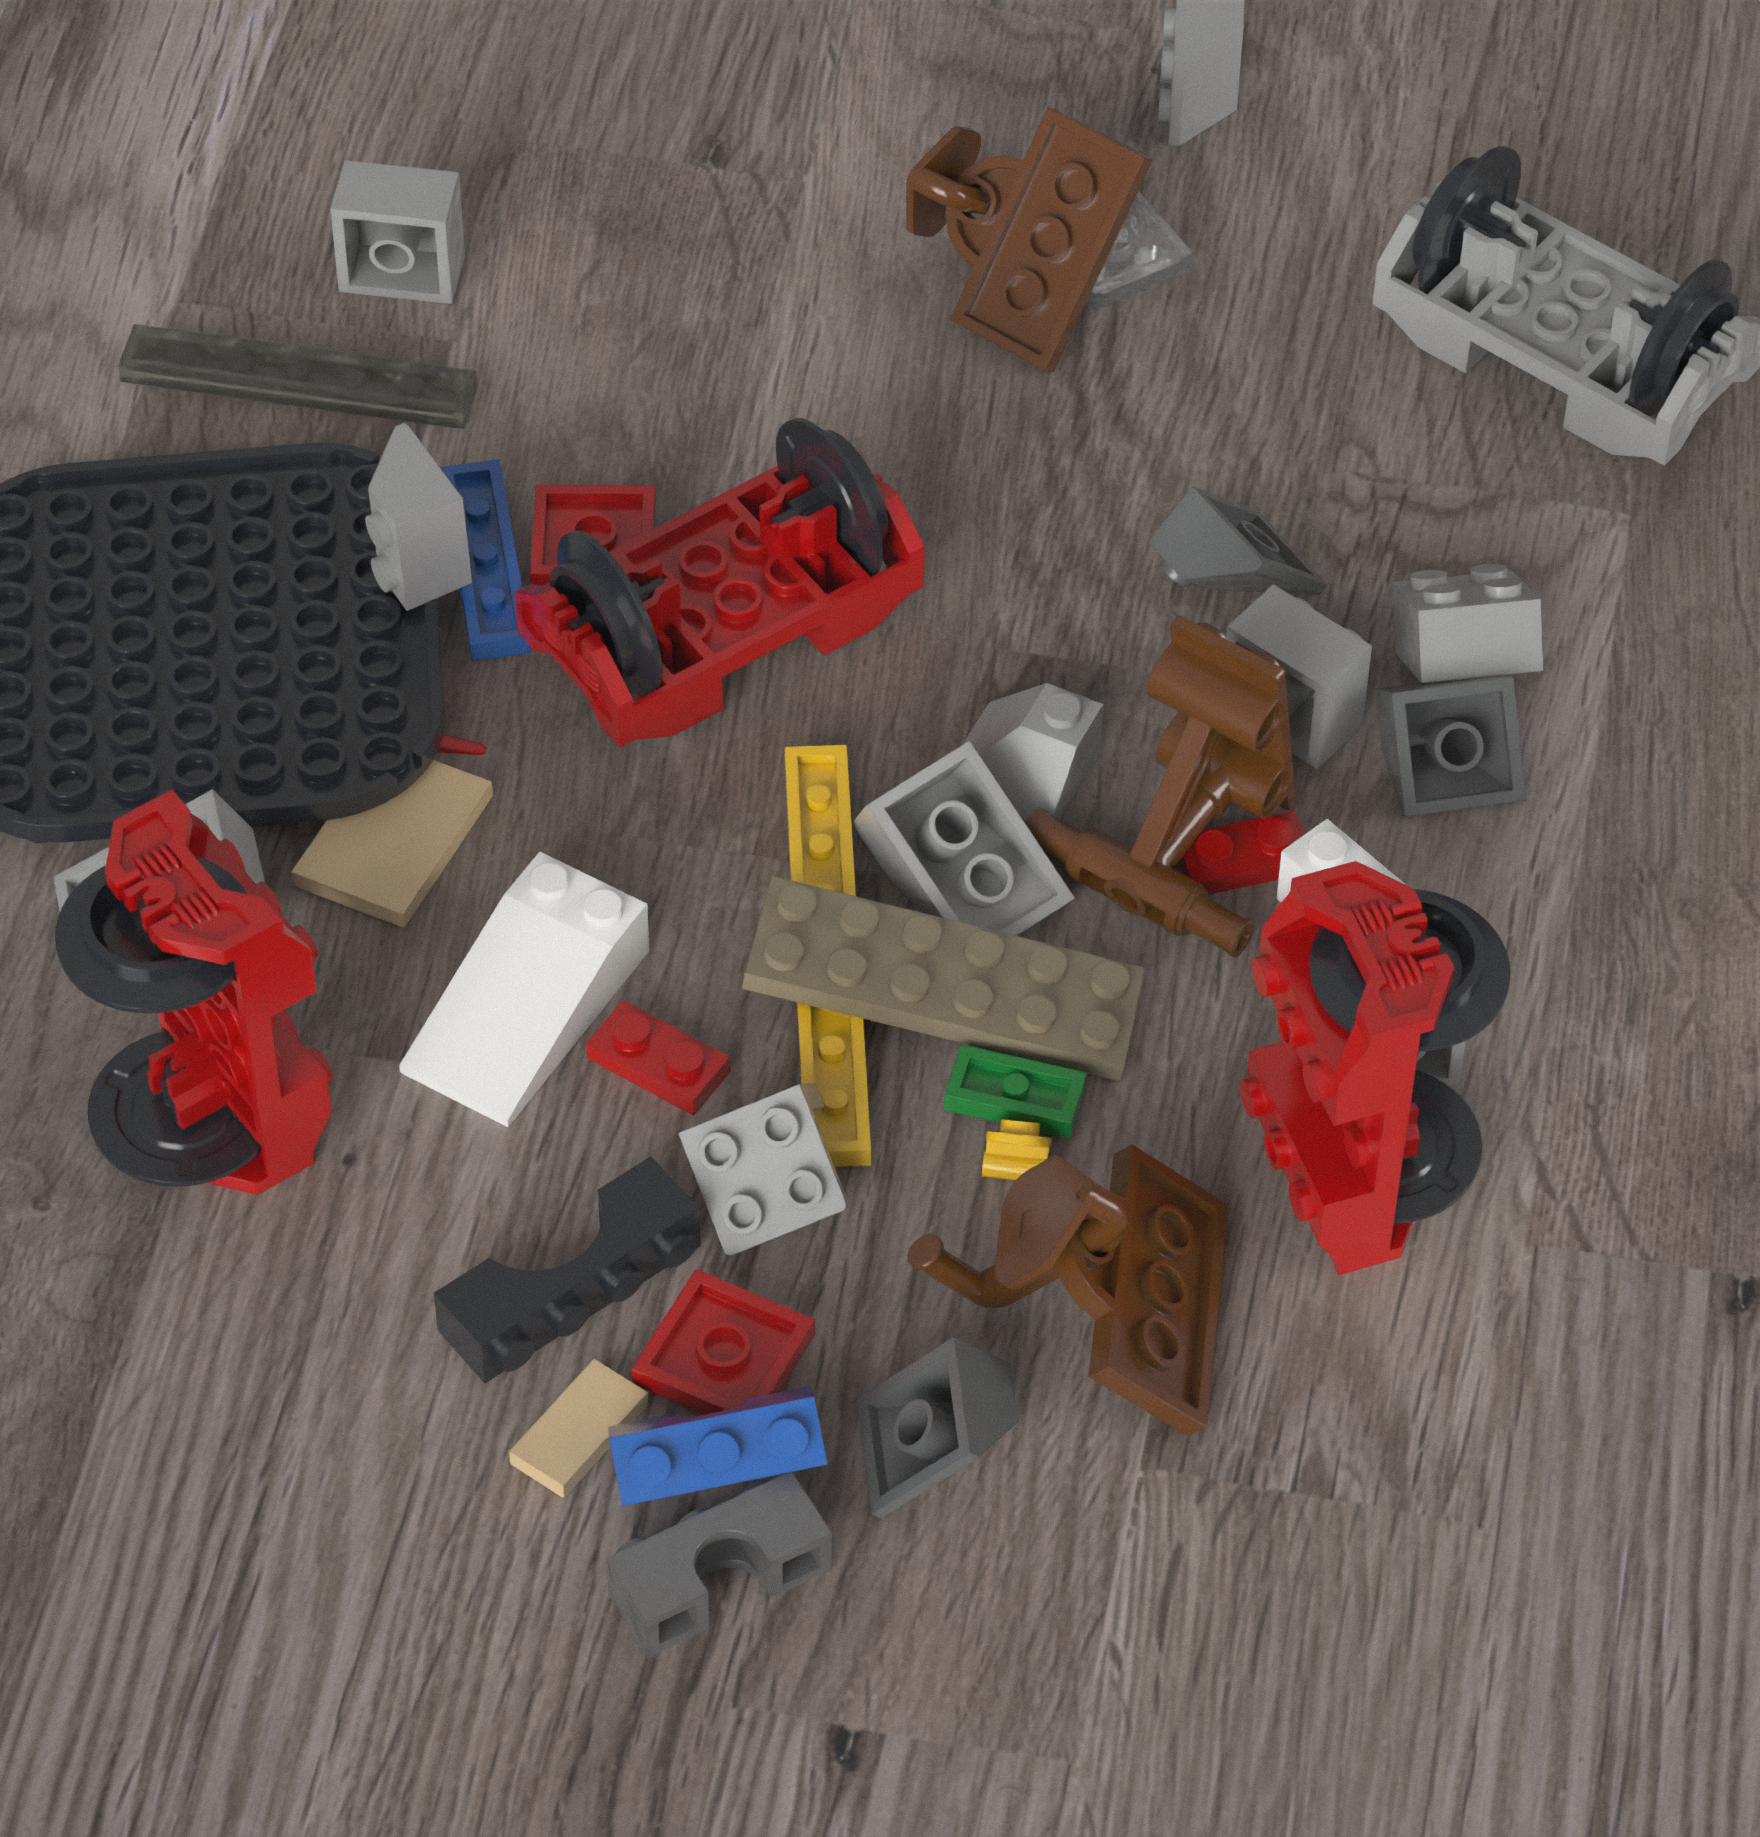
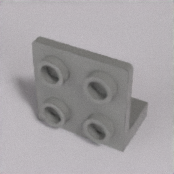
M816 1083L798 1084L678 1133L723 1250L727 1255H735L845 1211L848 1208L846 1195L813 1112L825 1108Z

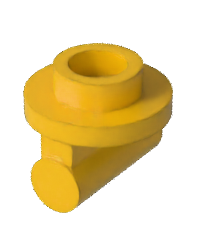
M1001 1119L1000 1132L986 1131L987 1144L983 1156L982 1177L1016 1180L1025 1171L1050 1158L1049 1149L1051 1148L1052 1138L1039 1136L1040 1123Z

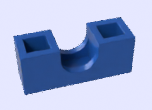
M811 1386L743 1399L744 1403L737 1407L706 1415L677 1417L676 1413L609 1426V1442L622 1506L827 1465L815 1398Z

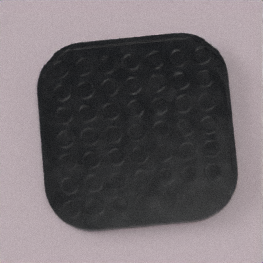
M304 443L57 464L22 473L1 483L0 831L12 836L28 839L34 843L111 839L113 821L172 789L184 804L213 789L250 826L337 819L359 814L388 802L409 788L422 776L438 752L445 728L438 598L407 611L392 590L384 592L373 574L371 559L377 557L376 546L368 533L365 517L371 514L368 487L380 462L379 454L367 449L344 444Z

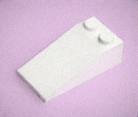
M539 852L503 895L399 1065L400 1073L509 1127L650 951L647 903Z

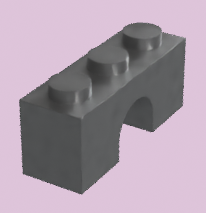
M792 1472L784 1473L771 1480L760 1479L746 1486L736 1497L710 1509L699 1508L693 1510L681 1518L676 1525L649 1538L638 1537L622 1545L615 1554L606 1558L608 1595L645 1655L649 1658L709 1629L708 1591L702 1583V1580L708 1574L722 1568L746 1570L760 1581L769 1597L773 1598L832 1569V1532Z

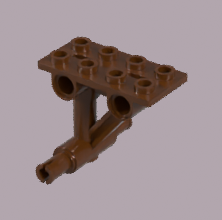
M1178 615L1170 624L1171 643L1155 664L1147 685L1149 697L1178 711V713L1167 726L1157 747L1156 761L1158 764L1166 767L1167 770L1134 846L1131 847L1099 829L1081 831L1049 814L1043 808L1036 809L1025 824L1044 853L1065 865V871L1069 874L1070 879L1090 887L1110 898L1125 911L1143 916L1176 936H1187L1192 933L1224 950L1229 956L1236 958L1245 950L1250 942L1255 928L1253 925L1254 921L1249 918H1243L1209 899V893L1204 885L1174 869L1213 817L1222 816L1231 803L1263 819L1270 817L1278 807L1289 810L1295 803L1296 793L1285 671L1274 658L1259 650H1252L1250 652L1227 640L1214 626L1204 622L1196 624Z

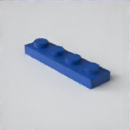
M500 459L440 467L462 496L464 504L472 583L459 589L471 660L532 653V648L517 633L515 591L522 588Z

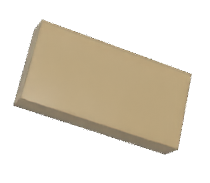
M593 1359L509 1451L510 1464L565 1499L610 1449L608 1427L634 1422L648 1406V1392L596 1359Z

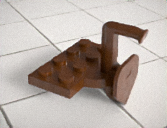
M1049 107L1044 114L1024 160L1002 155L984 158L976 162L981 147L980 134L970 128L954 126L911 169L907 177L906 229L914 235L932 237L947 223V233L957 253L974 267L951 315V321L1044 371L1054 372L1153 159L1077 119ZM971 213L984 216L976 219Z
M1133 1144L1120 1150L1113 1156L1110 1191L1098 1185L1068 1161L1057 1155L1046 1159L1021 1174L1010 1187L1003 1202L995 1264L981 1272L946 1251L940 1237L934 1234L918 1238L909 1248L907 1256L912 1268L923 1270L936 1281L984 1308L1008 1306L1060 1278L1075 1303L1095 1319L1089 1377L1187 1436L1207 1427L1228 1204Z

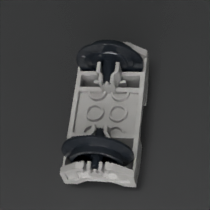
M1498 146L1487 151L1480 158L1470 157L1460 162L1448 172L1443 181L1436 185L1432 197L1427 198L1424 196L1420 200V205H1414L1405 213L1377 262L1372 305L1387 312L1418 348L1465 374L1488 352L1508 361L1568 395L1563 428L1611 455L1647 457L1665 466L1682 448L1700 415L1733 382H1746L1760 368V318L1756 316H1738L1739 302L1737 297L1731 293L1732 272L1729 265L1719 259L1710 260L1698 267L1679 285L1517 198L1521 179V162L1515 150L1507 146ZM1417 272L1420 290L1410 285ZM1659 412L1656 420L1650 417Z

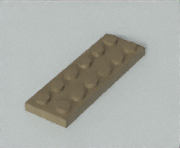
M771 876L745 970L742 989L1017 1057L1087 1072V1074L1120 1082L1125 1067L1145 967Z

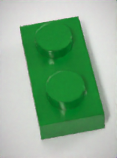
M961 1044L944 1094V1111L1001 1123V1119L1040 1123L1039 1132L1071 1139L1086 1091L1087 1072Z

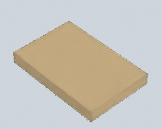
M433 760L422 776L409 788L388 802L359 814L327 820L291 871L293 886L405 928L493 797L492 781Z

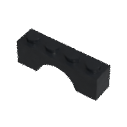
M651 1156L598 1189L600 1230L590 1247L576 1259L555 1268L532 1271L511 1268L488 1258L434 1292L438 1332L484 1383L489 1382L504 1371L511 1372L522 1367L535 1351L559 1336L566 1337L575 1333L585 1324L590 1316L612 1302H621L628 1299L640 1288L643 1282L667 1267L673 1268L681 1265L691 1257L696 1248L701 1246L699 1207Z

